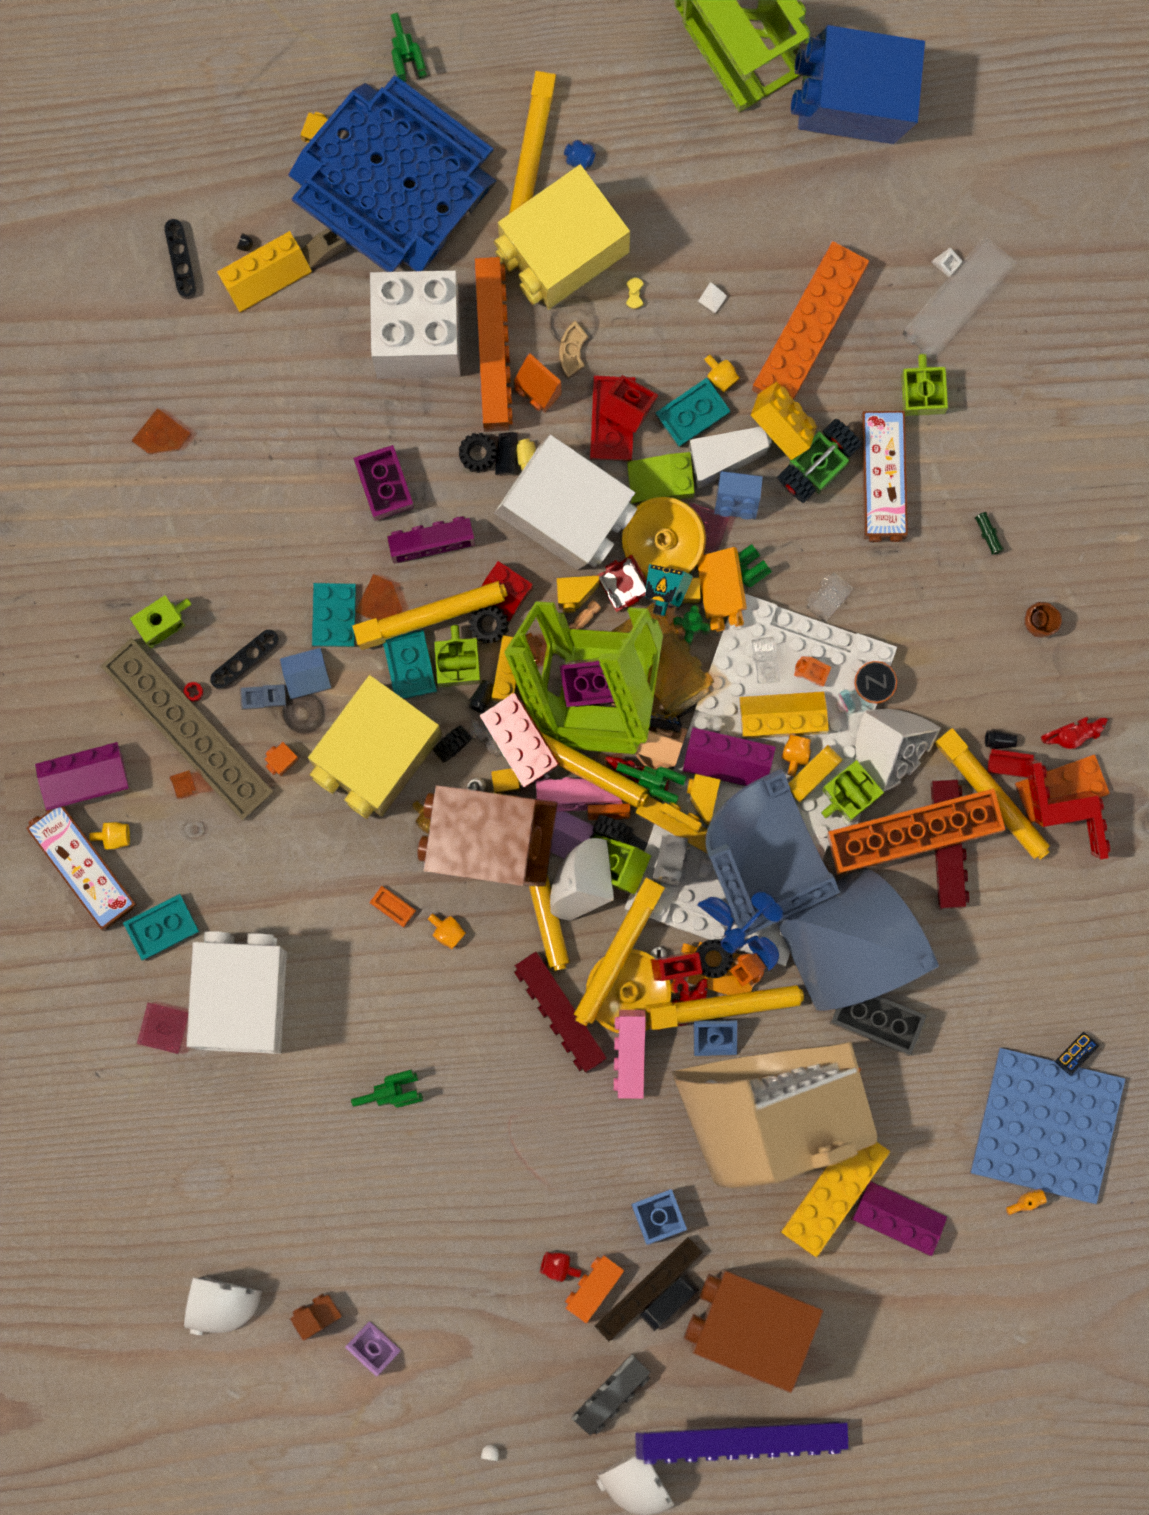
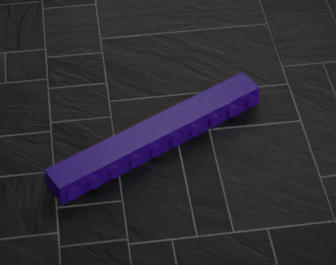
M845 1422L635 1433L636 1459L643 1460L644 1464H657V1460L663 1459L664 1463H678V1459L685 1458V1462H698L699 1457H706V1461H718L719 1456H726V1460H737L739 1455H747L748 1459L760 1458V1454H767V1457H780V1453H788V1456H801V1452H808V1455H821V1451L828 1450V1454H841V1450L849 1449L848 1423Z

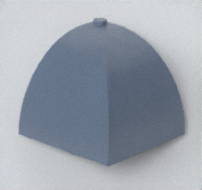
M782 769L742 788L728 799L714 815L706 834V849L738 928L742 929L759 911L751 903L752 896L757 892L767 893L781 907L783 912L781 920L840 893L834 876L828 872L811 839ZM761 914L744 932L745 937L776 922L768 920Z
M867 868L856 870L836 881L839 894L777 922L816 1010L819 1011L843 1008L875 998L939 967L923 930L906 903L888 882Z

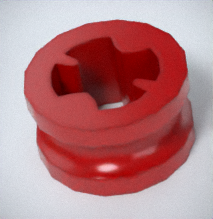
M189 682L184 687V695L189 701L196 702L203 697V688L197 682ZM193 686L197 687L196 690L199 692V694L197 696L194 695V697H190L191 694L188 692L189 688L193 689Z

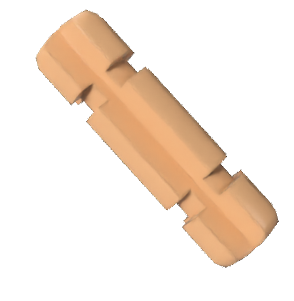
M594 600L588 604V608H585L574 619V623H571L569 628L582 629L593 618V614L600 610V605Z

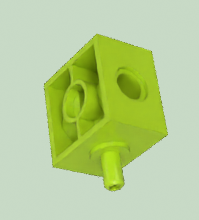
M919 354V368L903 369L901 374L902 401L905 416L945 414L948 409L946 367H927L926 354Z
M164 595L132 616L130 620L151 649L186 626L180 618L182 616L180 612L191 606V602L186 598L179 604L174 605ZM157 619H162L159 625H154Z
M452 625L450 640L434 642L438 687L481 684L477 638L460 639L459 626Z
M856 760L823 787L822 791L829 798L831 804L821 814L824 818H828L837 810L848 822H851L879 799L884 792Z

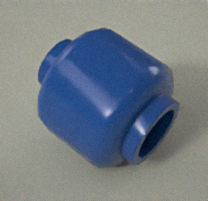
M577 139L572 144L568 143L566 145L563 155L566 156V163L568 165L577 167L581 164L586 169L591 167L596 152L593 151L592 145Z

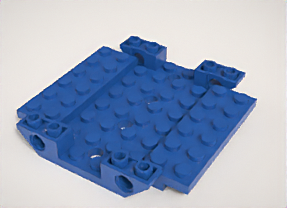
M396 75L392 77L384 88L381 87L378 92L367 83H364L351 91L299 154L288 174L290 178L301 185V188L292 197V202L384 271L394 272L403 260L414 271H424L445 246L446 238L468 211L472 213L497 182V180L480 168L493 152V148ZM345 130L349 133V137L341 139L337 134ZM374 155L382 157V161L378 164L373 163L370 159ZM406 180H413L416 185L409 189L404 186V182ZM444 204L449 210L446 213H440L437 211V207Z

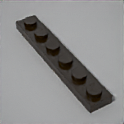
M687 1237L594 1325L595 1328L608 1342L611 1341L703 1252Z

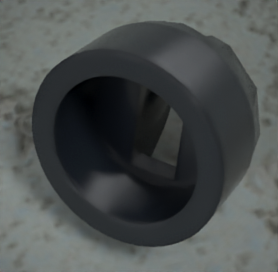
M242 233L236 249L248 251L253 246V240L250 236Z

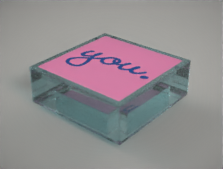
M847 689L841 691L838 696L847 714L856 709V706Z

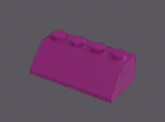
M465 516L453 518V522L449 523L438 521L432 523L431 527L424 528L423 525L411 528L412 531L403 532V530L391 532L387 539L393 564L475 546L470 518L465 519Z
M692 727L682 772L747 786L770 774L776 747Z
M118 742L35 764L46 811L129 789L124 758Z
M870 1181L851 1220L928 1256H932L941 1237L947 1216Z

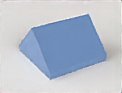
M321 648L280 658L290 699L332 689Z
M737 1020L696 1021L693 1023L694 1056L737 1055Z

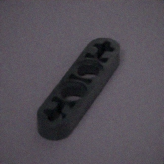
M170 219L166 222L164 230L176 288L182 298L190 299L196 294V284L185 231L179 220ZM172 225H176L177 228L180 227V229H177L178 238L182 237V239H174L172 231H169L172 229ZM176 244L184 246V251L181 254L173 252V247ZM180 264L188 266V271L185 274L177 272V267ZM178 279H187L188 286L192 287V289H189L188 294L183 290L181 291V289H184L183 280L178 281Z
M270 629L261 632L216 669L210 677L213 687L218 690L227 688L276 648L279 643V637L276 632ZM266 635H273L274 637L272 640L274 643H266L263 646L266 650L262 652V649L258 644H256V642L259 641L262 644L266 640ZM251 647H255L259 651L258 656L254 659L247 656V650ZM240 661L242 669L239 672H233L230 667L232 662ZM227 667L228 672L231 675H233V677L230 679V677L227 675L223 679L225 682L224 684H215V682L217 681L216 676L219 675L220 677H222L223 675H225L226 672L224 671V669Z

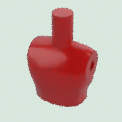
M546 1252L544 1254L539 1271L541 1274L563 1283L567 1275L576 1278L580 1277L581 1270L570 1267V1256L557 1252Z

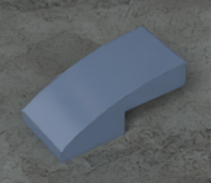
M284 684L240 689L242 710L286 706Z

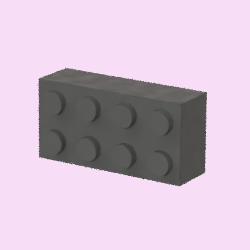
M877 996L851 1006L835 1009L830 1024L911 1056L927 1015Z

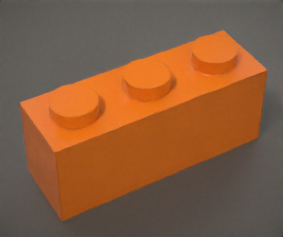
M604 1255L602 1258L597 1256L590 1266L593 1269L589 1276L584 1274L578 1282L579 1290L576 1294L572 1291L565 1300L568 1304L566 1309L585 1323L589 1321L624 1272L621 1267Z

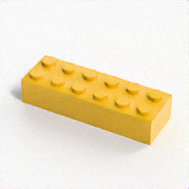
M876 1141L875 1144L858 1150V1155L826 1166L780 1233L817 1258L891 1151Z

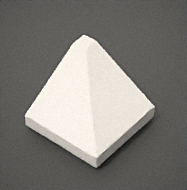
M949 248L932 261L949 278L964 263L952 248Z
M710 282L698 302L713 313H716L727 296Z

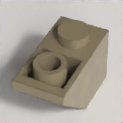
M327 228L318 233L301 251L309 267L312 269L347 250L346 241Z

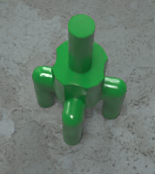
M391 14V20L396 33V37L391 39L393 45L391 54L397 77L407 82L403 63L413 60L419 78L426 77V67L419 44L413 43L411 34L404 33L399 14Z
M750 544L738 553L742 581L747 587H752L772 572L764 560L752 569L748 568V564L761 556L753 544Z
M693 605L690 611L683 615V618H673V628L678 629L682 627V630L685 632V646L692 644L693 635L699 631L703 635H708L710 632V624L702 622L703 619L696 605Z
M619 762L616 769L619 772L640 779L638 784L648 789L652 797L677 804L679 796L664 790L666 782L670 780L684 786L687 777L662 766L658 767L657 770L645 766L644 770L640 771Z
M412 1069L388 1075L384 1078L385 1083L374 1086V1093L352 1098V1106L356 1107L377 1101L378 1106L391 1104L396 1108L422 1102V1093H418L417 1090L403 1093L401 1085L419 1081L418 1075L413 1073Z

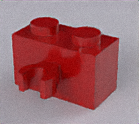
M686 952L651 959L654 980L666 981L673 979L671 983L672 993H678V984L682 985L683 991L689 990V985L684 980V977L702 974L699 952Z

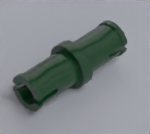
M987 512L978 514L974 518L982 532V539H985L991 551V555L1002 552L1004 548L997 536L998 531L996 528H993Z

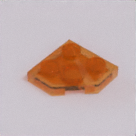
M157 408L132 439V442L149 455L167 451L174 452L179 451L191 436V433Z
M373 574L355 612L370 620L374 618L380 620L403 611L393 583Z

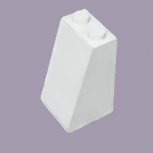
M755 427L690 440L689 452L691 453L697 489L718 480L721 471L733 472L767 455L768 448H771L770 444H772L769 435L761 427Z

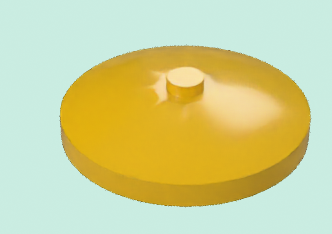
M656 497L638 505L635 514L623 529L622 546L625 556L634 555L646 578L648 576L649 564L684 571L689 574L700 562L706 545L705 528L697 512L687 503L672 497Z
M632 949L596 1017L597 1022L603 1027L619 1034V1030H615V1017H619V1010H645V1031L651 1029L647 1023L646 1005L670 1002L671 1000L670 980L656 981L653 978L651 959H654L653 956L646 952ZM603 958L600 959L591 970L587 980L586 990L591 980L593 979L599 965L601 964Z

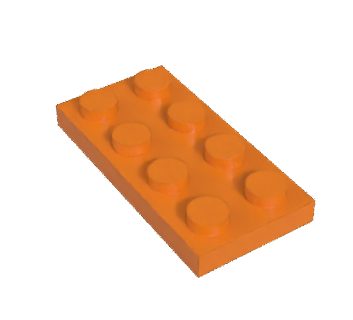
M1095 754L1047 771V777L1044 778L1045 786L1049 787L1050 798L1086 791L1099 795V798L1110 794ZM1028 779L1015 783L1026 816L1032 823L1035 822L1029 782Z

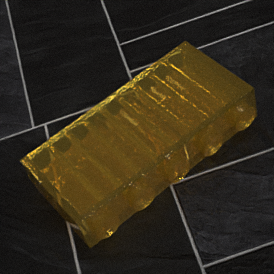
M652 603L646 608L649 610L651 618L658 620L663 634L654 695L671 719H673L714 691L712 685L714 680L708 672L704 674L700 668L702 667L700 660L696 655L692 657L689 653L691 649L684 639L681 641L678 638L677 634L679 632L673 623L668 624L665 620L667 615L665 614L664 617L653 614L655 604ZM631 619L613 629L612 632L630 633L633 628ZM653 664L651 665V667H650V669H649V674H648V681H647V682H648V685H649V686H650V679H651V673H652V666H653Z

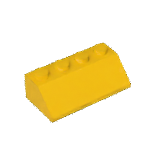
M288 231L222 268L217 273L239 313L312 273V270L293 235Z
M824 691L739 697L742 739L789 737L790 735L827 734L829 731Z

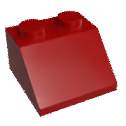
M621 375L608 392L599 413L607 419L622 425L625 429L636 433L655 403L658 394Z
M497 561L482 586L499 581L500 585H505L508 595L504 597L505 601L492 606L496 605L499 609H503L504 614L508 616L507 621L510 622L532 591L533 584L500 561Z

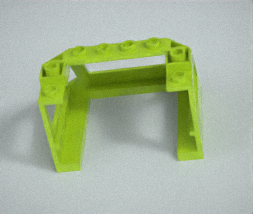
M674 0V5L683 18L685 29L739 113L801 76L795 74L794 71L795 55L800 48V43H809L810 37L808 26L805 23L802 24L805 20L806 8L801 1L758 0L757 9L741 8L736 0ZM749 20H760L764 29H755ZM789 24H791L794 30L796 31V35H792L790 33ZM761 38H769L775 48L768 50ZM781 55L790 72L763 87L753 71L765 64L767 65L771 60Z
M537 601L534 603L504 653L527 711L540 732L552 736L553 739L572 749L635 754L638 745L647 741L663 638L658 620L651 618L647 608H628L627 611L633 628L630 633L570 629L564 613H558L555 603ZM535 618L538 620L547 644L542 678L525 637ZM553 653L562 657L565 663L598 658L616 707L591 705L567 707L563 684L560 697L548 691ZM653 664V666H652V673H651V679H650V686H649V685H648V682H647V681H648V674H649V669H650L651 665Z

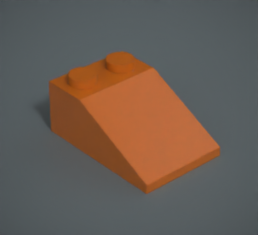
M529 353L514 379V390L521 397H528L531 400V406L537 411L541 409L545 413L562 395L561 381Z

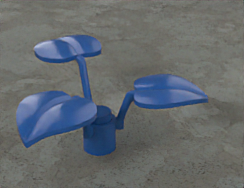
M757 892L752 896L751 903L759 911L742 929H732L734 918L731 917V909L720 898L709 897L697 904V906L719 923L728 926L724 933L725 937L721 941V946L725 951L734 953L738 948L741 949L744 945L748 944L754 954L756 953L766 965L768 971L776 965L779 959V951L775 944L768 938H759L757 935L745 940L744 933L761 914L773 922L781 920L783 917L782 909L770 895L764 892Z

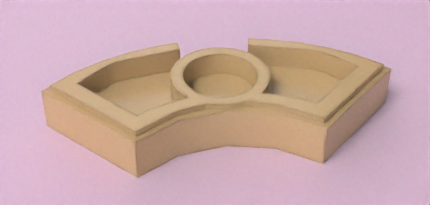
M576 321L565 331L559 348L560 365L567 379L584 368L580 351L588 336Z

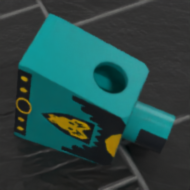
M649 564L645 597L656 602L653 614L665 617L668 605L679 607L693 576L684 571Z

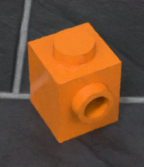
M282 742L277 748L273 746L266 752L265 755L267 757L265 761L268 764L265 767L273 775L278 773L281 777L299 758Z

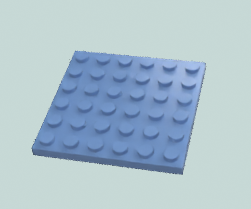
M999 1048L970 1173L1032 1189H1042L1044 1192L1097 1204L1125 1078L1080 1067L1070 1076L1055 1061Z

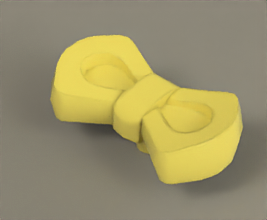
M632 278L626 283L629 289V298L626 305L631 309H638L644 304L639 297V290L643 287L644 282L638 278Z

